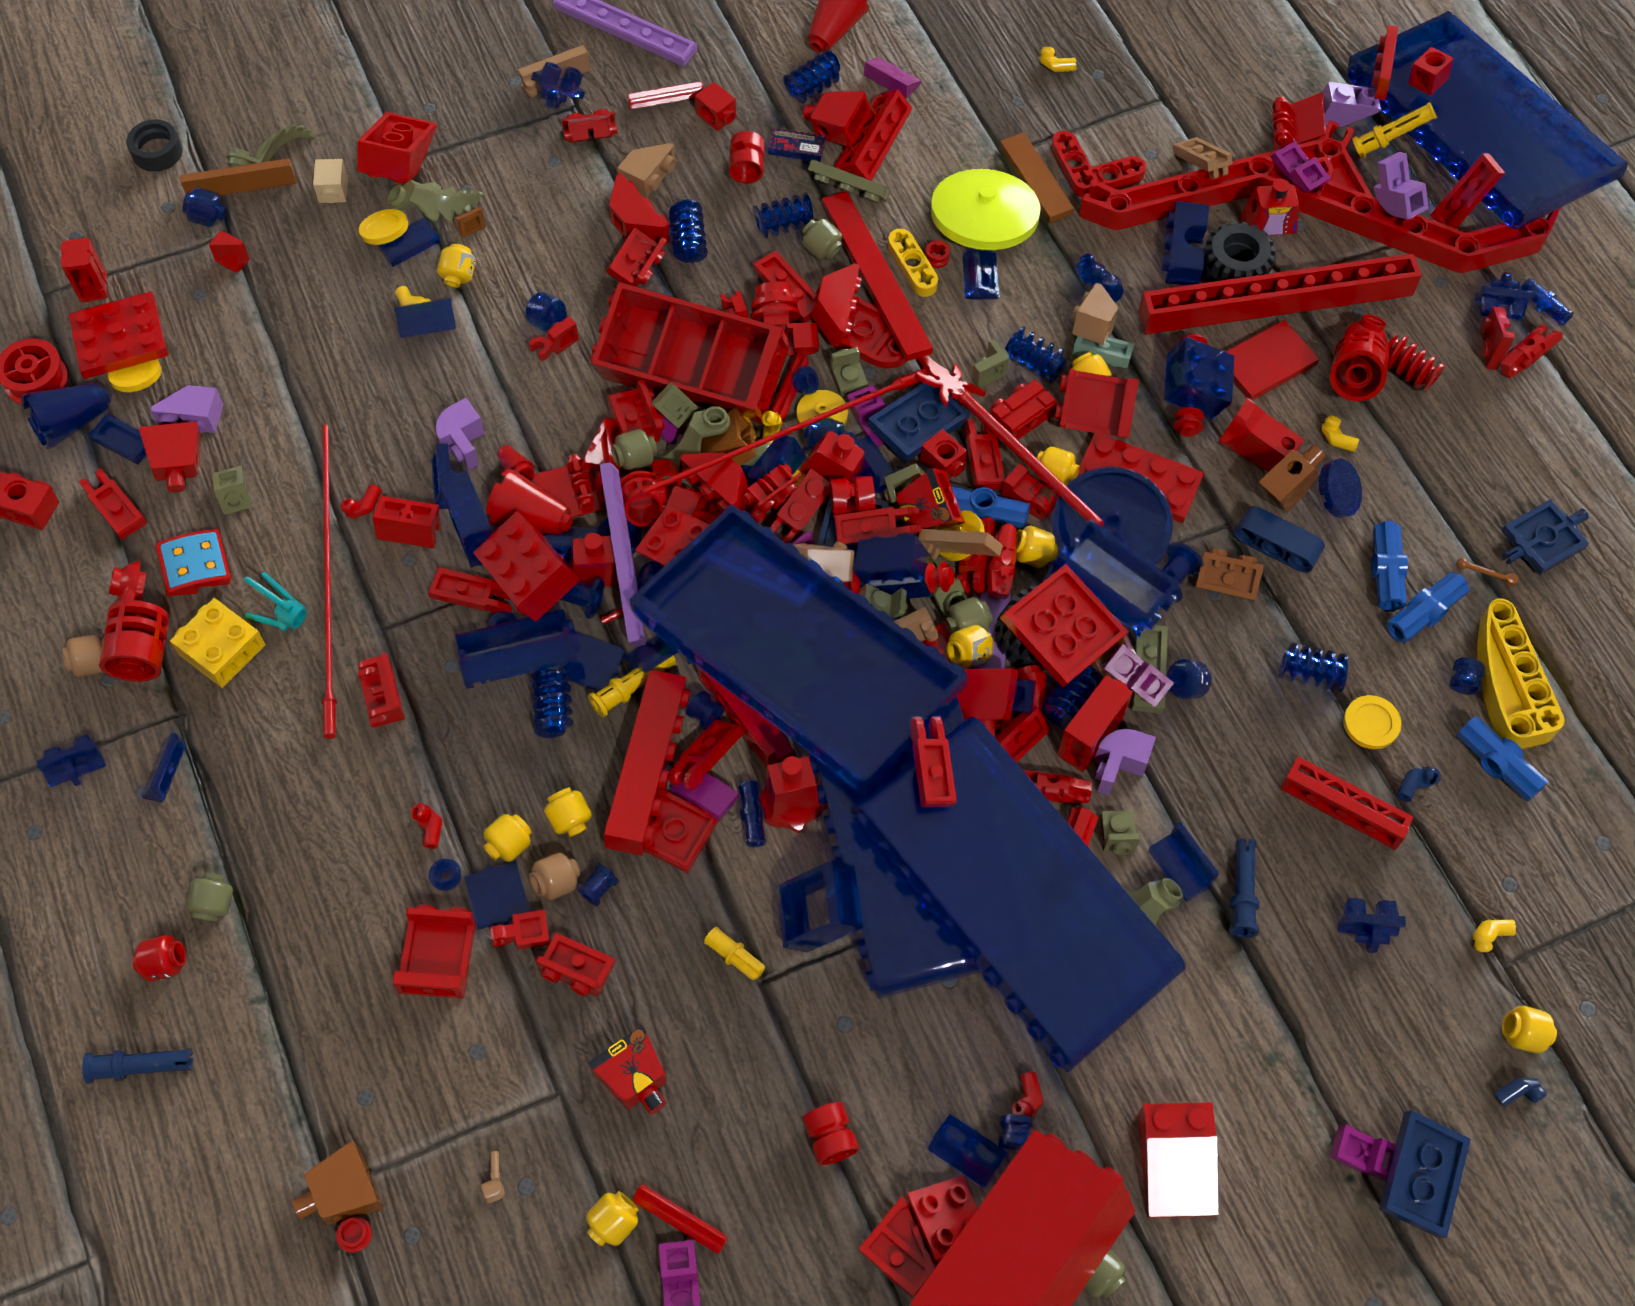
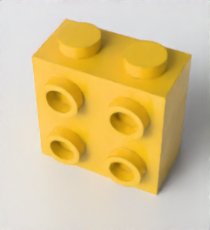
M215 598L207 605L202 606L196 616L186 626L179 628L170 640L180 657L221 688L266 645L257 629Z

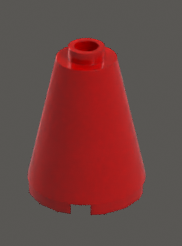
M818 0L807 36L810 47L816 52H828L868 12L870 5H867L868 0Z
M508 468L503 471L501 475L505 476L502 484L495 483L488 500L486 514L490 515L491 519H488L487 523L500 527L518 511L541 533L561 535L564 531H569L574 518L571 515L570 507L516 470Z

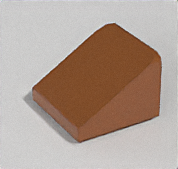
M477 207L455 218L453 225L461 238L486 227L481 207Z

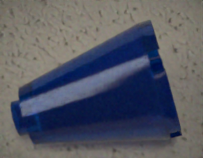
M96 383L30 392L21 396L23 409L30 408V417L27 418L40 443L43 446L46 445V449L55 447L108 410V403H111L106 388L104 386L99 387Z

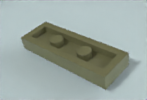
M811 160L808 170L814 175L813 179L825 185H829L830 181L839 184L838 189L844 192L847 191L850 194H853L854 190L864 193L863 198L878 203L879 199L887 202L891 192L882 184L815 160Z
M1137 623L1135 631L1136 655L1166 676L1168 626ZM1133 692L1132 711L1163 714L1165 695L1157 706L1153 707Z

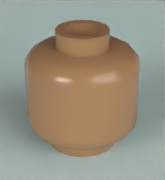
M97 635L71 638L67 641L66 647L61 648L66 672L72 671V674L76 677L103 672L99 668L102 643Z
M555 853L535 862L532 872L529 874L530 884L538 897L543 896L547 900H555L576 889L580 869L574 859H569L563 853Z

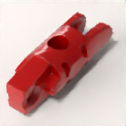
M1541 324L1505 355V359L1501 362V375L1512 378L1522 370L1528 369L1561 341L1562 333L1554 330L1547 335V326Z
M1011 523L1004 524L1000 528V533L995 534L994 538L1003 547L1000 556H989L987 571L988 596L1005 600L1009 595L1015 574L1017 531L1016 527Z
M1014 769L1010 772V780L1013 783L1010 786L1011 796L1063 804L1089 803L1092 794V782L1070 777L1069 775Z

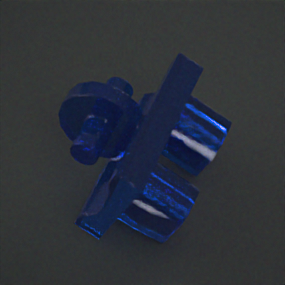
M546 62L541 73L533 72L531 79L540 83L543 90L541 97L546 99L548 107L558 108L561 102L565 103L567 101V96L583 99L585 91L580 87L583 74L577 68L568 66L562 78L560 77L562 69L554 63Z
M1503 272L1501 279H1491L1490 286L1483 285L1480 292L1475 293L1474 302H1480L1481 316H1488L1492 307L1507 305V318L1520 320L1525 316L1527 305L1534 298V291L1520 290V282L1512 281V274L1510 272Z
M88 735L76 738L73 742V747L61 750V748L52 747L45 750L43 758L37 760V766L44 774L50 787L69 780L72 781L74 786H79L82 784V775L105 767L106 762L94 740L90 739Z
M1349 898L1344 906L1343 917L1338 922V933L1355 934V942L1366 943L1368 953H1377L1379 944L1389 945L1390 936L1397 937L1400 928H1405L1406 926L1405 916H1399L1395 901H1378L1375 905L1376 914H1366L1365 900Z

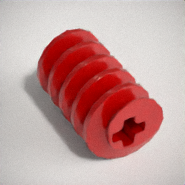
M1395 335L1387 343L1390 354L1388 368H1397L1396 373L1398 376L1406 374L1405 379L1408 383L1416 380L1415 388L1420 390L1425 387L1424 392H1426L1440 377L1445 363L1442 362L1435 367V355L1426 360L1424 359L1427 353L1426 349L1416 353L1417 342L1408 347L1406 344L1409 336L1406 335L1399 340L1397 339L1398 335Z

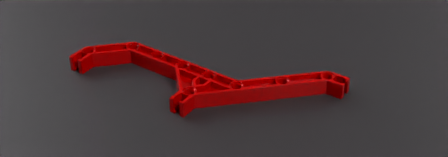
M1330 120L1326 126V136L1318 140L1298 144L1309 160L1316 157L1331 178L1328 182L1309 193L1295 185L1271 159L1272 155L1278 151L1275 150L1232 161L1233 164L1228 166V175L1220 176L1219 174L1218 178L1213 180L1209 177L1208 171L1204 169L1122 190H1117L1093 180L1090 185L1089 194L1085 193L1082 199L1079 217L1112 230H1121L1249 197L1255 188L1259 186H1273L1275 180L1285 179L1289 184L1295 186L1299 202V212L1407 254L1414 253L1415 257L1451 271L1466 273L1540 252L1553 228L1561 207L1554 204L1547 218L1537 217L1535 214L1539 207H1543L1544 201L1535 197L1525 218L1468 233L1421 215H1416L1408 220L1395 217L1385 211L1378 199L1372 196L1347 152L1355 129L1347 127L1343 140L1339 142L1332 139L1333 132L1337 130L1339 124Z

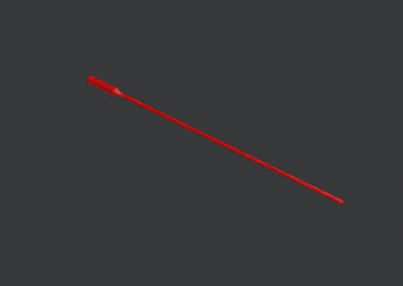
M922 368L903 377H897L889 386L643 488L640 492L642 495L655 491L889 391H903L906 387L921 382L914 377L916 372L929 376L928 371Z
M325 424L322 428L326 693L321 704L323 705V737L333 739L336 737L337 700L332 692L328 425Z

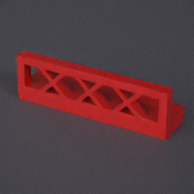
M898 89L874 97L870 104L871 113L852 146L844 148L834 166L835 168L852 172L854 175L872 181L913 109Z
M705 658L697 663L700 682L731 723L741 726L743 739L766 769L767 765L783 762L787 757L794 755V749L760 705L757 707L752 705L753 696L751 695L749 699L744 700L742 698L744 689L741 691L736 690L735 684L739 680L734 681L731 674L734 671L724 658L710 666Z
M1014 700L1012 719L995 720V734H998L995 739H976L975 736L951 759L953 774L957 773L953 778L957 798L956 806L959 809L966 811L1050 731L1037 706ZM1017 712H1021L1019 716L1012 718ZM978 753L975 757L968 759L973 754Z
M1299 756L1280 790L1394 850H1397L1410 829L1408 827L1414 817ZM1300 768V769H1302V770H1304V771L1310 773L1312 777H1310V776H1308L1307 774H1305V773L1299 771L1298 769ZM1332 785H1333V786H1335L1336 788L1340 789L1341 792H1339V791H1337V790H1335V789H1333V788H1331V787H1329V786H1332ZM1358 801H1363V802L1369 804V807L1366 806V805H1364V804H1362V803H1360V802H1358ZM1387 816H1392L1403 823L1400 824Z

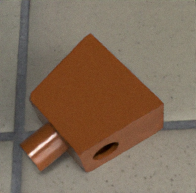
M733 408L727 413L730 417L728 430L723 434L703 437L701 453L725 452L727 454L755 442L753 426ZM756 448L731 459L741 466L757 456Z
M1315 444L1302 456L1296 450H1292L1259 483L1266 494L1288 513L1320 478L1315 467L1326 457V454ZM1302 470L1299 474L1294 475L1297 471Z
M354 1141L346 1144L307 1171L304 1176L310 1191L292 1200L294 1210L299 1219L318 1211L321 1219L327 1225L340 1223L348 1217L363 1216L384 1208L361 1149Z

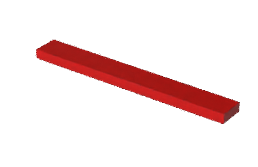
M848 192L822 198V206L831 223L842 233L841 241L853 264L860 265L858 273L906 362L931 355L933 353L932 344Z

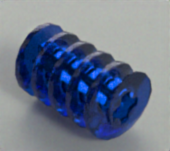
M823 51L822 54L815 56L814 59L808 60L806 64L800 65L798 69L784 75L783 82L787 91L800 103H806L807 97L814 98L815 92L818 94L822 93L823 87L827 89L831 87L832 83L839 82V60L832 51Z
M804 192L802 198L798 195H793L791 201L787 197L782 198L781 205L777 200H773L770 207L767 203H762L760 210L757 206L753 205V214L759 232L767 239L770 229H772L775 236H779V227H782L787 234L789 233L790 224H793L796 231L800 229L801 221L806 226L810 219L813 218V207L808 193Z
M692 199L678 201L669 210L672 251L678 260L685 263L700 262L708 254L706 248L707 241L705 239L706 232L704 231L705 224L703 222L704 215L702 213L703 208L699 202Z
M1022 326L1012 335L1005 347L1009 354V359L1011 361L1018 360L1021 367L1028 365L1030 372L1038 370L1039 377L1044 378L1047 376L1048 382L1053 383L1060 376L1067 362V358H1063L1064 348H1060L1054 353L1055 343L1051 342L1045 348V337H1041L1035 342L1036 332L1032 331L1026 337L1024 336L1026 327Z
M1292 642L1282 657L1279 678L1282 679L1286 671L1290 672V681L1292 682L1295 681L1298 674L1302 675L1303 684H1307L1310 677H1314L1315 687H1319L1324 679L1329 690H1331L1335 682H1338L1339 692H1342L1348 677L1347 654L1340 653L1336 658L1335 652L1332 650H1328L1323 656L1322 649L1318 647L1311 654V649L1308 645L1302 646L1299 651L1298 644Z
M1090 665L1064 688L1057 683L1056 687L1051 690L1049 696L1044 699L1042 704L1043 712L1050 722L1058 728L1065 730L1103 680L1102 675Z
M556 669L534 671L531 674L533 679L531 682L532 698L534 701L533 711L535 713L533 719L536 724L534 732L543 738L560 737L565 734V729L574 724L573 719L568 717L573 713L572 707L569 706L572 702V697L568 695L571 691V685L567 683L571 680L570 674Z

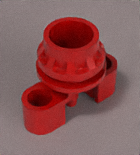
M767 282L755 287V298L751 303V319L783 328L790 345L787 356H795L796 354L809 355L819 352L817 324L810 322L791 323L800 318L798 300L792 294V286L786 282Z
M672 460L653 461L651 464L652 472L635 471L624 477L620 476L626 519L631 524L639 527L653 525L666 507L667 495L671 494L674 485L681 487L682 481L678 480L645 495H642L640 492L641 489L662 481V478L665 476L679 474L678 466ZM600 471L594 479L598 500L606 504Z

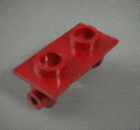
M606 109L594 111L590 115L582 116L581 113H573L567 115V118H561L565 141H571V143L588 141L589 130H593L594 139L611 138L613 134H618L615 123V111L609 112Z

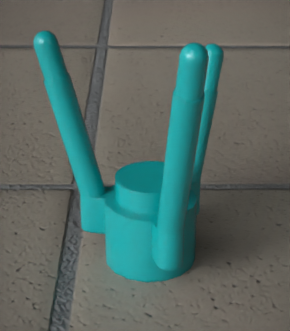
M266 572L261 574L262 578L284 598L283 600L251 578H244L247 584L277 604L274 610L277 620L251 613H246L245 618L275 626L284 632L289 627L295 630L302 625L307 616L305 605L296 601Z

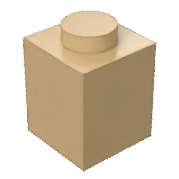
M343 159L315 160L313 186L318 202H346L348 175Z

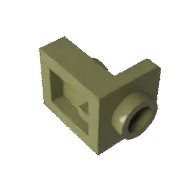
M995 340L988 342L987 357L981 358L973 365L972 382L980 388L1007 375L1008 353L1003 347H999Z
M857 347L842 349L831 354V373L841 397L868 387V382L859 362L860 352Z
M672 382L651 403L677 428L691 420L694 411L698 408Z
M916 463L884 477L887 485L884 493L891 506L895 505L899 509L900 506L896 498L897 494L925 473Z
M242 465L212 473L214 492L223 514L226 515L252 507Z
M865 584L859 591L857 614L883 626L890 624L905 615L907 611V590L900 588L890 595L869 584Z
M1102 811L1100 819L1103 851H1113L1116 855H1125L1136 851L1140 837L1139 833H1136L1134 811Z

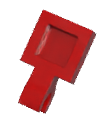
M735 291V296H731L730 299L726 298L724 293L720 295L721 306L724 310H727L728 313L748 318V311L740 291Z
M568 316L563 321L555 323L547 331L548 337H535L528 344L531 352L537 348H543L538 352V357L540 361H544L551 353L555 352L558 355L579 340L577 324Z
M545 909L513 914V924L490 927L493 947L505 946L513 941H516L517 950L550 944Z

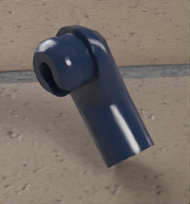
M1421 767L1407 771L1396 796L1404 802H1411L1416 789L1431 787L1439 783L1441 779L1439 770Z
M1516 1078L1495 1091L1494 1095L1502 1106L1506 1107L1525 1094L1531 1102L1536 1103L1544 1098L1547 1092L1541 1086L1542 1082L1537 1078Z

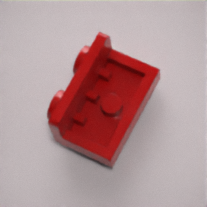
M634 227L606 273L624 284L635 287L639 283L645 285L653 273L649 269L652 263L657 265L666 252L662 247L667 240L662 237L656 243Z
M644 379L637 381V386L634 390L608 395L607 402L620 434L641 429L648 437L653 436L657 443L660 440L662 430L665 428L662 414L660 412L657 413L655 407L651 404L655 399L651 388L647 389Z
M555 933L544 956H538L535 961L539 972H541V977L555 984L560 980L570 985L569 988L573 992L587 997L588 994L599 997L616 964L615 958L558 933Z

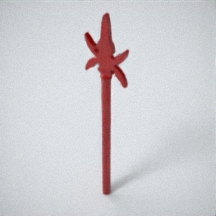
M930 357L917 358L928 371L929 376L916 372L914 377L926 385L940 388L939 398L944 406H947L949 402V393L952 395V398L959 399L960 404L969 409L1095 530H1099L1104 525V521L971 396L970 393L985 397L986 391L972 383L961 381L962 372L956 363L953 365L951 376L950 371L935 363Z

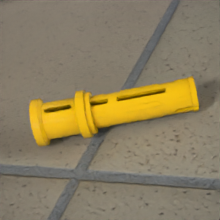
M1429 102L1427 105L1383 127L1376 125L1372 131L1360 137L1355 136L1352 140L1360 158L1364 159L1366 154L1380 147L1386 148L1389 145V141L1432 119H1436L1437 116Z
M664 648L622 678L611 679L609 685L596 694L590 693L588 695L590 704L600 717H606L608 715L607 711L621 702L624 704L628 702L629 698H631L630 694L646 684L650 670L664 672L676 664L675 657L669 649Z

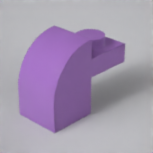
M1398 152L1378 162L1380 184L1374 186V191L1385 211L1395 217L1408 220L1429 209L1426 183L1410 180L1406 153Z
M464 398L449 406L440 414L436 423V433L443 454L446 455L451 452L458 463L462 461L467 469L470 470L479 465L475 449L470 441L485 433L480 416L468 399Z
M1121 729L1107 735L1100 743L1094 760L1100 762L1095 779L1101 781L1097 792L1110 795L1118 769L1143 776L1156 737L1132 729Z

